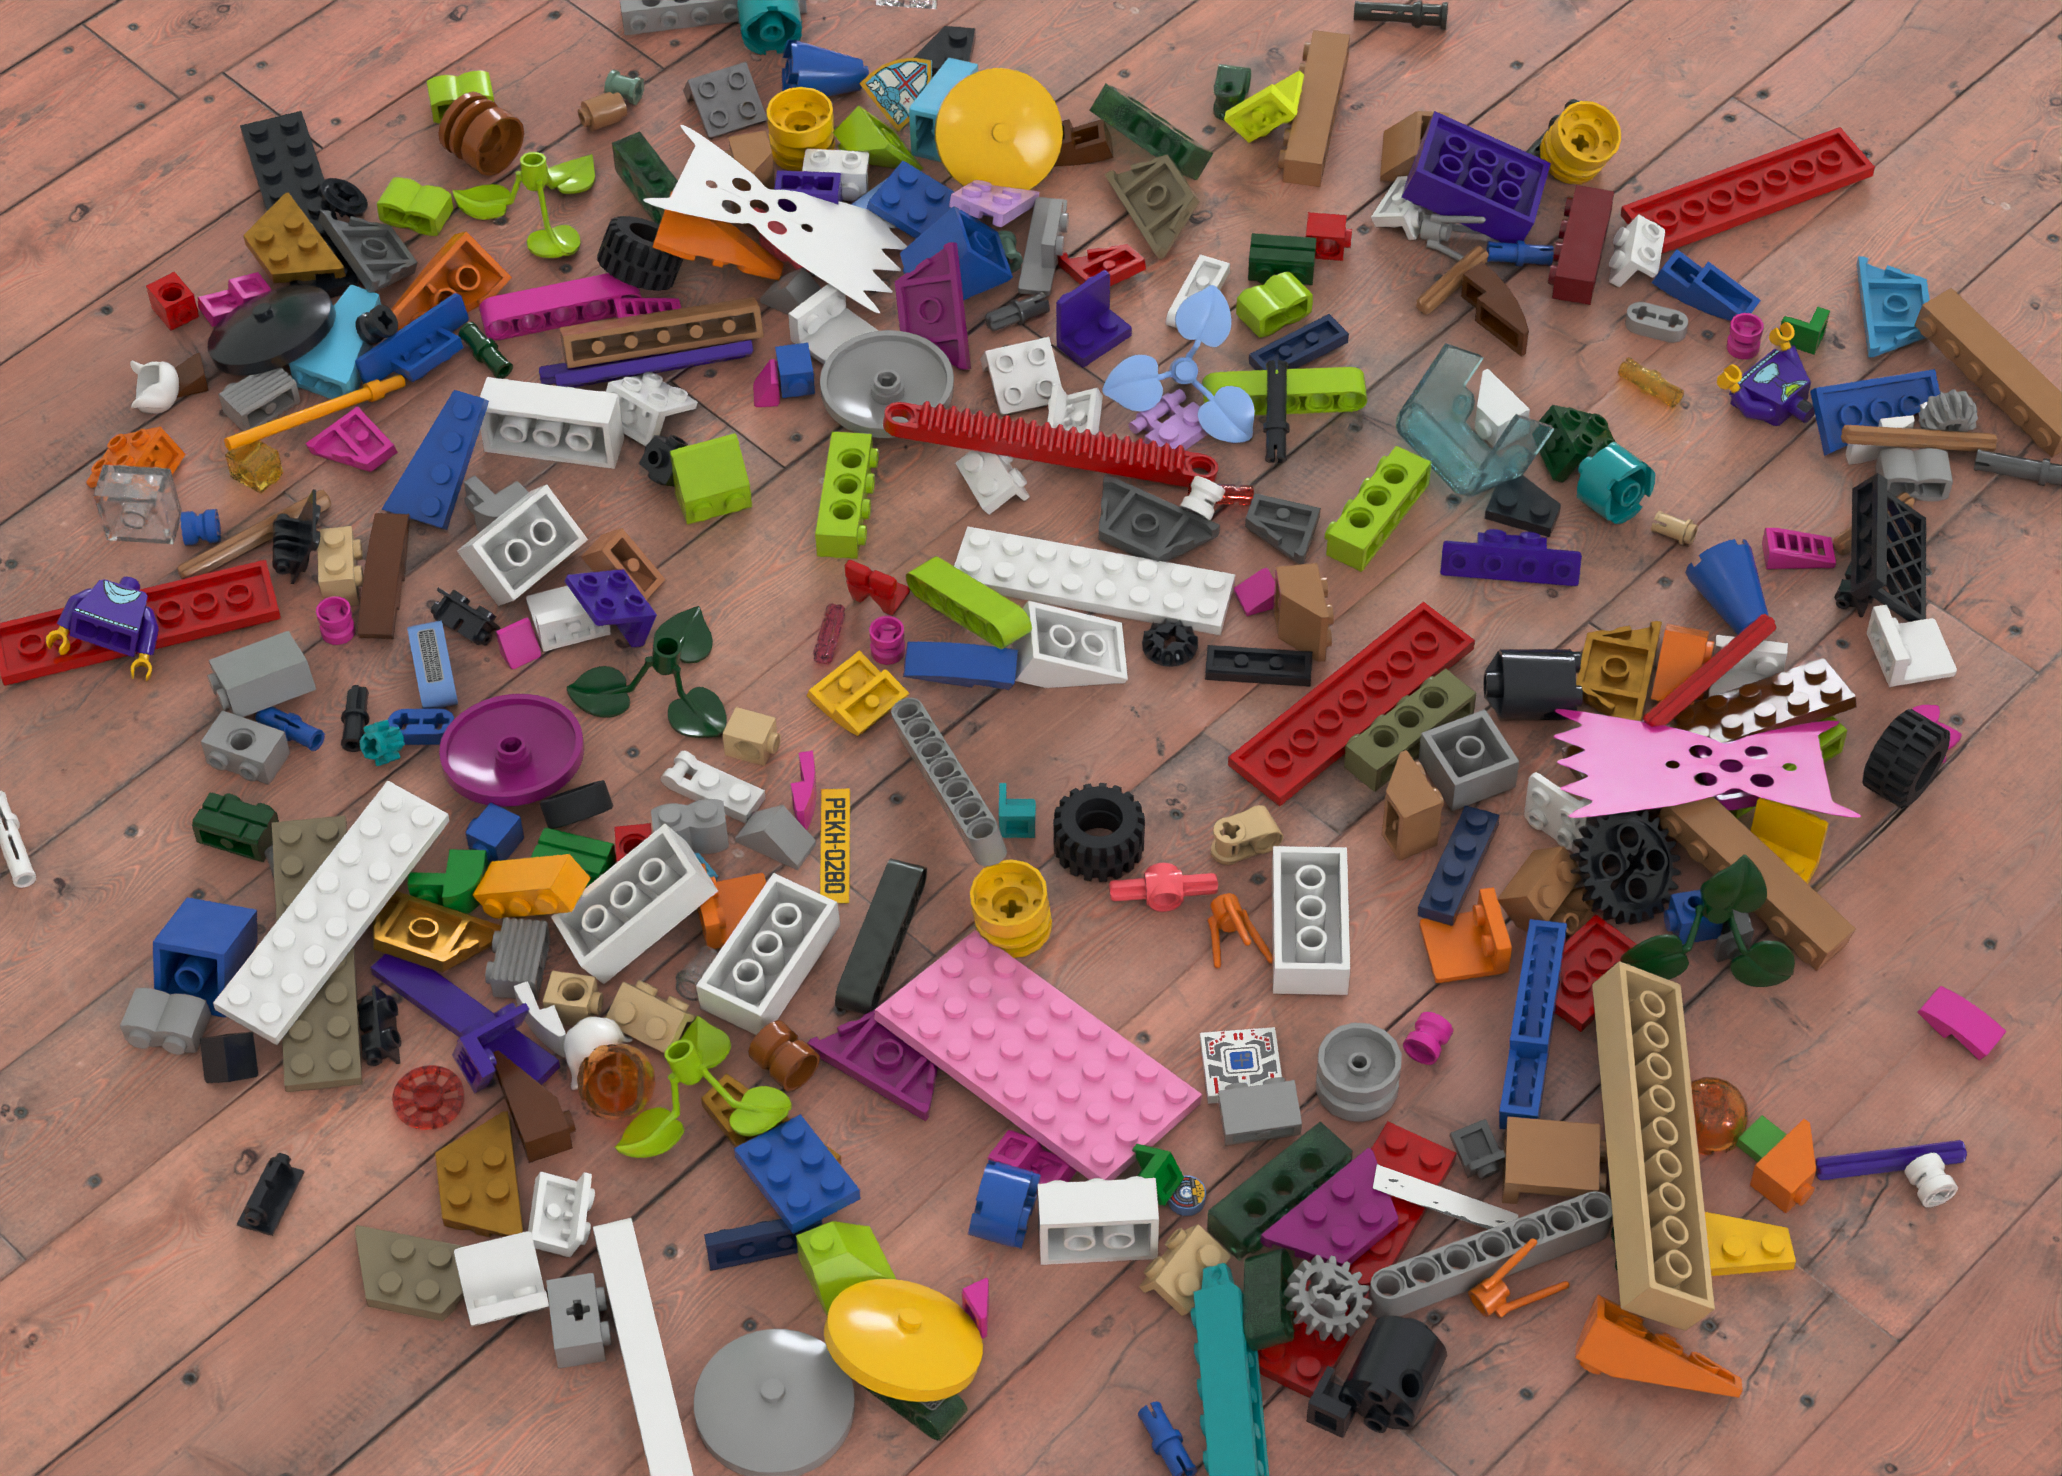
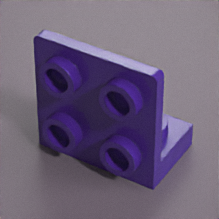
M1106 270L1088 278L1082 285L1071 292L1063 294L1056 302L1057 347L1082 368L1132 336V327L1110 310V274Z
M624 569L569 574L566 576V585L595 625L616 624L631 647L644 646L657 614Z
M514 1003L508 1004L495 1012V1019L483 1025L481 1021H478L460 1032L462 1037L457 1040L452 1056L474 1094L488 1087L496 1071L494 1066L497 1065V1061L487 1044L522 1025L530 1010L526 1003L518 1007Z

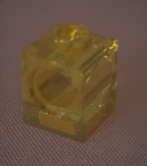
M260 440L233 449L225 454L230 476L260 494L270 485L275 484L283 474L278 451Z

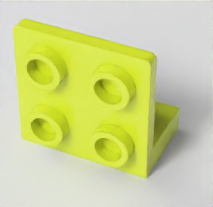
M1299 70L1277 84H1271L1227 110L1224 120L1248 143L1259 137L1267 136L1274 128L1283 123L1291 122L1297 115L1304 74Z

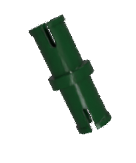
M468 322L461 327L458 336L471 348L474 358L478 362L484 363L496 378L503 379L512 372V363L498 350L497 343L493 339L487 338L474 322Z

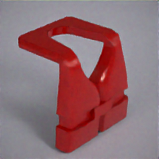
M850 559L844 565L847 587L854 601L861 603L870 596L880 606L883 613L893 616L910 593L908 586L898 583L892 576L877 570L872 571L869 567Z

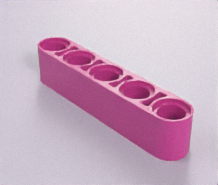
M606 273L492 296L482 301L479 306V312L486 336L493 340H504L616 317L613 299L642 297L639 288L626 284Z

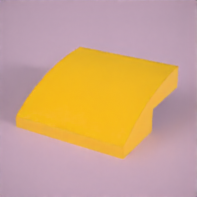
M859 650L809 689L807 697L841 727L859 736L891 711L895 703L907 698L910 693L887 669L880 672Z

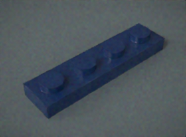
M1465 805L1418 906L1419 917L1451 926L1454 925L1499 826V814Z

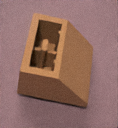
M1416 111L1384 131L1380 181H1395L1398 176H1408L1434 112ZM1438 112V113H1440V114H1443V115L1449 117V113H1446V112Z
M760 131L728 137L730 150L724 152L754 174L766 188L774 190L773 157L767 132ZM741 178L732 180L733 186L738 190H751V185L748 181ZM754 199L750 201L752 208L758 207L764 211L768 208V205L761 200ZM733 202L735 214L740 213V206ZM743 223L744 227L751 226L749 223Z
M1318 563L1276 567L1273 614L1278 638L1299 651L1313 652L1312 658L1318 662L1325 661L1326 647L1332 646L1331 628L1328 625L1334 624L1332 604H1326L1325 598L1328 597L1326 576L1320 577Z
M1407 750L1400 752L1386 790L1381 834L1399 861L1437 846L1439 829H1441V810L1444 807L1440 791L1436 787L1432 788L1426 779L1420 762L1414 761Z
M1564 846L1533 850L1497 898L1499 904L1514 924L1528 932L1530 919L1567 923L1565 942L1585 925L1594 914L1591 911L1594 901H1582V897L1586 893L1585 887L1575 888L1574 886L1581 880L1580 875L1572 874L1571 870L1579 866L1570 858V854Z

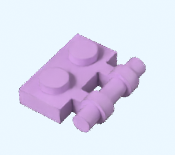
M1181 389L1176 390L1172 394L1166 393L1155 407L1150 410L1140 411L1137 413L1136 419L1129 423V428L1134 434H1138L1143 429L1148 432L1145 435V444H1149L1154 440L1160 447L1165 443H1170L1172 449L1183 445L1184 450H1187L1208 435L1198 420L1197 413L1200 406L1195 402L1190 403L1185 408L1179 405L1186 400V395ZM1165 414L1170 417L1163 423L1158 421Z

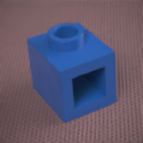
M800 343L775 347L782 398L815 394L814 373L809 344Z
M490 802L480 816L474 818L467 827L466 838L469 850H486L489 864L492 861L507 860L524 839L521 817Z
M1700 890L1671 894L1668 910H1664V923L1667 931H1672L1673 935L1678 936L1682 944H1685L1696 915L1695 907L1702 905ZM1703 916L1694 942L1717 939L1721 935L1723 923H1712Z

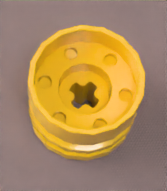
M789 88L778 93L770 100L766 109L769 141L773 160L778 166L788 171H802L806 149L836 150L835 135L832 133L834 131L832 102L824 93L813 88Z
M1591 101L1576 102L1569 105L1544 134L1540 144L1541 159L1550 162L1548 172L1555 179L1566 184L1580 185L1591 181L1618 151L1621 142V128L1616 117L1606 107Z
M1013 859L1003 860L996 865L983 868L974 878L970 889L971 907L976 931L987 942L1001 948L1013 958L1025 957L1039 950L1049 939L1053 926L1046 881L1039 870L1027 862Z

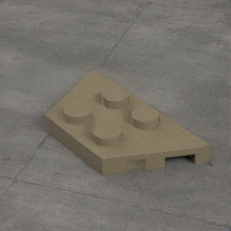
M1168 155L1154 158L1147 163L1133 164L1130 171L1117 174L1113 170L1105 174L1153 252L1160 260L1166 256L1200 202Z
M356 1225L355 1235L368 1307L444 1321L456 1309L457 1304L464 1299L454 1250L465 1246Z

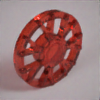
M435 1065L418 1067L406 1073L397 1082L392 1095L393 1107L398 1118L406 1125L421 1130L436 1129L450 1123L460 1113L465 1099L463 1085L459 1077L451 1070ZM425 1075L427 1082L417 1086L414 1079ZM440 1075L448 1078L442 1087L435 1083ZM402 1090L413 1092V1099L401 1098ZM458 1090V1097L444 1099L445 1093ZM415 1106L417 1111L410 1116L403 1112L407 1108ZM442 1106L451 1109L444 1116L438 1112ZM424 1113H432V1120L421 1121Z

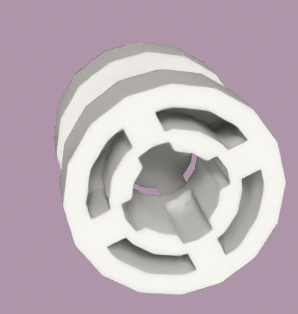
M1195 476L1191 483L1192 491L1189 496L1184 497L1180 507L1211 521L1215 513L1213 507L1216 502L1221 501L1225 489L1206 478Z
M1937 1153L1920 1156L1913 1160L1905 1169L1906 1177L1912 1185L1917 1186V1195L1925 1207H1934L1945 1203L1958 1190V1186L1953 1178L1945 1174V1164Z

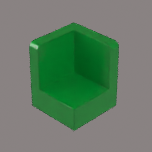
M1817 307L1810 323L1784 316L1781 325L1788 322L1795 330L1794 337L1789 340L1790 345H1795L1796 349L1815 355L1826 333L1830 310Z
M1136 1144L1132 1151L1136 1153V1159L1142 1169L1137 1176L1145 1179L1156 1178L1158 1205L1165 1206L1185 1177L1170 1151Z

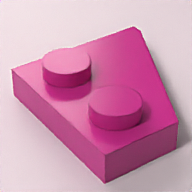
M358 406L305 443L309 451L314 455L368 472H372L398 453L394 444Z

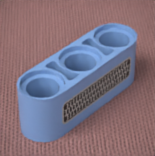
M442 620L407 627L422 708L438 709L458 705Z

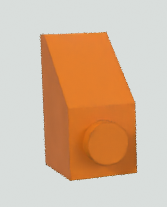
M1803 1119L1754 1167L1750 1186L1784 1213H1787L1796 1204L1800 1206L1805 1204L1815 1190L1812 1183L1816 1173L1810 1122Z

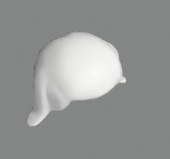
M132 360L130 366L138 374L136 399L132 403V409L138 408L141 412L151 414L163 413L170 409L179 391V378L174 366L163 361L150 362L143 365Z
M587 1017L577 1022L574 1027L568 1030L563 1048L567 1065L572 1075V1090L578 1089L584 1075L592 1070L593 1062L608 1056L617 1044L621 1045L622 1043L633 1041L632 1037L623 1035L619 1025L614 1020Z

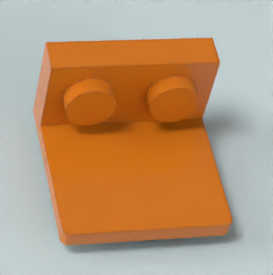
M161 426L146 430L140 429L128 434H118L108 442L107 451L93 465L91 469L92 474L86 481V484L93 488L125 481L145 504L154 503L186 454Z
M705 863L701 864L706 871ZM763 873L716 882L715 876L710 877L718 892L697 908L707 951L724 946L765 886L766 879Z
M1494 887L1479 889L1477 905H1473L1471 912L1459 913L1453 926L1426 918L1420 920V931L1436 983L1508 973L1512 946Z

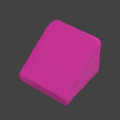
M775 359L769 360L754 381L755 407H773L780 404L778 367Z
M1266 567L1234 588V593L1246 616L1273 609L1275 581Z
M528 617L496 631L500 654L511 669H516L541 657V649Z
M984 1278L962 1289V1309L974 1321L982 1339L987 1337L988 1278Z

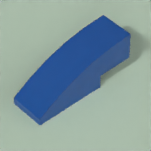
M1676 249L1651 282L1679 301L1702 312L1729 321L1737 314L1752 313L1761 301L1709 261L1702 268L1678 249Z
M907 642L903 677L970 688L974 685L1009 690L1015 684L1018 650L964 643Z

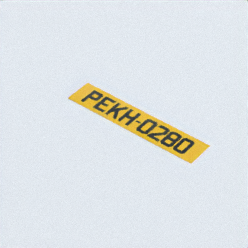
M821 789L820 894L837 903H849L850 789Z

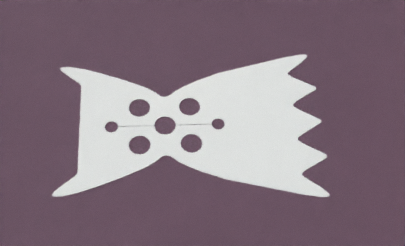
M680 125L695 144V148L669 198H646L643 201L653 206L692 216L729 223L752 224L769 242L793 261L873 312L880 313L875 304L863 291L893 292L873 270L901 271L881 250H904L907 247L889 229L897 227L868 209L840 201L838 205L802 192L768 189L754 174L715 144L691 128ZM741 178L748 181L751 185V190H738L733 186L732 180ZM711 180L715 182L717 188L708 187L706 181ZM756 199L765 202L769 207V211L766 213L755 211L750 206V201ZM787 199L792 201L796 205L797 210L795 212L784 211L779 207L778 200ZM725 200L733 201L740 206L741 212L737 214L729 213L724 210L721 204ZM770 221L780 222L786 227L787 232L783 235L776 234L767 225ZM808 224L813 228V231L807 232L802 229L801 225Z

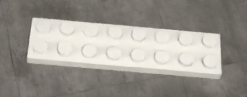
M968 526L954 565L957 569L1002 596L1149 623L1162 624L1166 618L1170 623H1176L1181 620L1184 626H1192L1193 631L1221 635L1235 585V574L1163 561L1157 562L1147 558Z
M387 781L213 1002L215 1010L278 1045L449 823V814Z

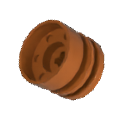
M473 91L463 94L449 106L440 122L438 135L440 144L445 150L464 160L470 167L482 175L492 176L506 169L517 157L523 143L524 128L517 117L507 110L499 108L495 102L488 100L483 94Z

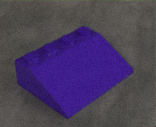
M1434 111L1408 174L1401 198L1444 216L1485 217L1486 221L1484 223L1460 224L1496 239L1501 243H1516L1517 240L1524 241L1534 225L1551 163Z

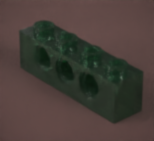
M1106 83L1089 110L1156 158L1168 155L1182 175L1194 180H1198L1214 154L1125 91Z
M639 131L612 142L615 171L655 223L660 224L665 209L646 203L643 199L669 198L678 180Z
M1320 1121L1208 1210L1207 1231L1239 1261L1248 1253L1254 1254L1264 1246L1261 1243V1234L1352 1161L1353 1150ZM1305 1169H1314V1170H1316L1317 1172L1310 1173V1172H1306V1171H1304V1170H1305ZM1278 1191H1285V1192H1288L1289 1194H1288V1195H1280V1194H1277L1276 1192H1278ZM1249 1214H1259V1215H1261V1217H1259V1218H1252V1217H1250V1216H1248V1215H1249Z

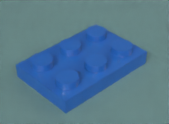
M902 161L868 201L867 209L916 239L951 209L949 204L951 194L954 191L907 162Z
M801 1114L734 1148L736 1160L793 1234L861 1199L860 1189Z

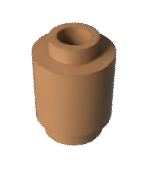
M607 92L582 101L581 109H578V116L584 127L588 126L591 131H595L620 122L622 117L627 116V108L619 92L614 94Z

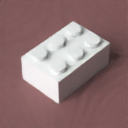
M546 484L530 491L458 549L457 552L492 599L500 606L518 598L588 539Z
M1139 1176L1129 1177L1126 1180L1094 1178L1085 1182L1054 1180L1045 1184H1038V1228L1041 1265L1148 1260L1158 1257L1159 1213L1156 1178L1145 1179Z

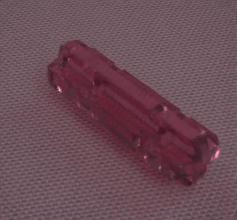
M831 603L826 607L824 614L826 617L822 621L817 638L818 643L815 645L813 652L814 661L818 664L828 665L832 662L833 650L836 649L842 628L840 625L843 624L845 618V608L841 604Z

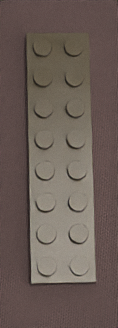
M345 815L272 822L276 922L347 833ZM354 946L282 1038L286 1092L363 1084Z

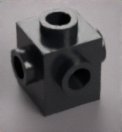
M672 434L669 437L654 435L652 440L646 445L644 454L638 464L649 472L647 476L652 481L660 485L674 487L670 451L686 447L688 444L680 437Z

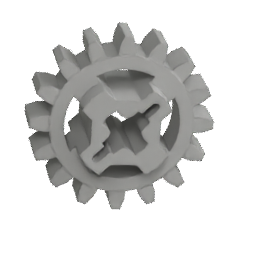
M1316 1255L1311 1262L1307 1260L1302 1261L1287 1281L1290 1284L1285 1289L1284 1295L1292 1299L1286 1305V1309L1297 1312L1298 1315L1293 1321L1295 1324L1302 1323L1303 1321L1307 1324L1306 1334L1310 1335L1314 1330L1319 1331L1320 1339L1325 1341L1330 1333H1332L1335 1340L1340 1341L1345 1334H1348L1350 1337L1354 1335L1369 1315L1366 1311L1372 1305V1301L1364 1298L1370 1288L1366 1285H1359L1358 1281L1362 1274L1357 1272L1352 1275L1348 1271L1350 1268L1349 1262L1346 1261L1340 1267L1336 1265L1335 1256L1331 1255L1327 1262L1324 1263L1320 1255ZM1311 1280V1284L1308 1287L1309 1291H1305L1306 1282ZM1347 1305H1350L1349 1315L1345 1316V1312L1348 1309Z

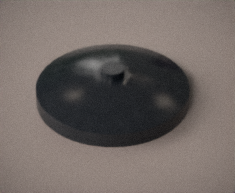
M292 285L270 290L248 300L228 313L213 329L208 339V352L215 366L222 372L231 375H255L280 368L311 351L327 336L335 322V307L329 295L316 286Z

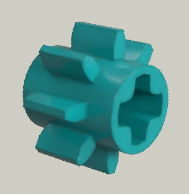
M388 720L364 726L363 729L366 734L362 736L359 743L365 758L375 759L376 766H381L401 758L399 751L402 750L405 743L399 727H389Z

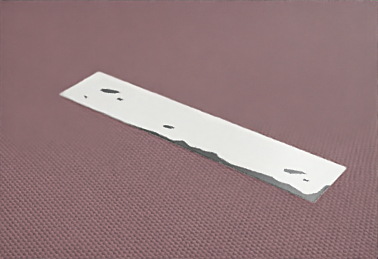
M1380 1165L1376 1167L1373 1189L1486 1229L1518 1219V1214Z

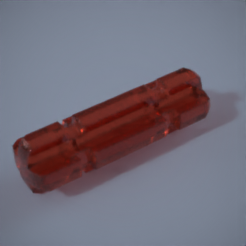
M1191 483L1188 485L1187 496H1189L1192 491ZM1217 484L1225 489V493L1221 501L1215 504L1234 505V502H1239V505L1251 504L1254 496L1253 486L1240 485V488H1235V485Z

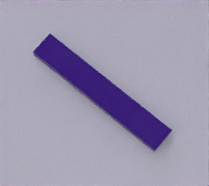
M752 340L555 374V385L576 388L621 380L624 377L638 376L646 372L661 373L750 357L753 353Z
M384 954L370 967L372 975L459 1038L462 1037L460 1032L471 1024L481 1021L485 1025L495 1019L492 1011L433 969L388 954ZM517 1029L487 1044L492 1052L499 1050L541 1085L560 1068L559 1059Z

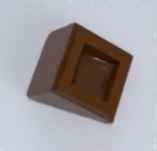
M200 353L194 354L175 367L179 378L177 398L209 391Z

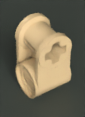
M1254 806L1247 811L1222 818L1215 823L1213 829L1215 840L1211 846V855L1215 861L1221 864H1235L1252 856L1272 851L1273 846H1279L1282 843L1283 834L1265 806Z

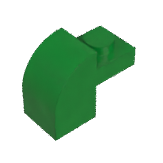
M449 849L446 873H409L407 883L409 894L465 914L472 912L480 905L474 898L473 893L489 867L486 850Z

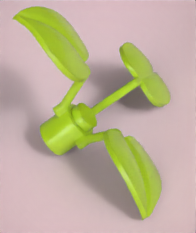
M528 152L520 158L521 171L515 172L516 180L511 194L504 186L495 184L476 186L466 190L453 189L454 200L464 213L476 219H494L506 213V205L514 203L522 181L528 190L538 191L545 230L535 231L528 236V250L532 254L543 258H559L563 255L570 256L579 250L580 236L569 225H559L551 228L543 188L547 185L550 189L557 188L564 194H575L590 189L595 182L593 155L590 154L548 168L544 154Z
M697 1016L682 1038L669 1045L664 1054L672 1070V1073L668 1075L672 1093L673 1108L671 1113L668 1109L662 1107L651 1108L642 1112L628 1125L622 1139L614 1147L619 1153L635 1158L653 1157L671 1149L684 1133L683 1124L676 1120L680 1115L678 1083L694 1085L703 1076L732 1108L736 1109L730 1116L729 1122L734 1132L742 1136H756L770 1130L788 1115L789 1110L792 1109V1103L785 1093L768 1086L751 1088L744 1094L741 1102L733 1099L708 1071L709 1068L717 1066L726 1058L731 1049V1041L724 1031L710 1025L703 1018Z

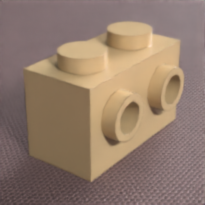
M352 526L318 529L317 531H320L318 581L322 599L337 596L346 599L350 606L359 605V586L363 584V569L361 565L358 566V560H363L361 539H354Z

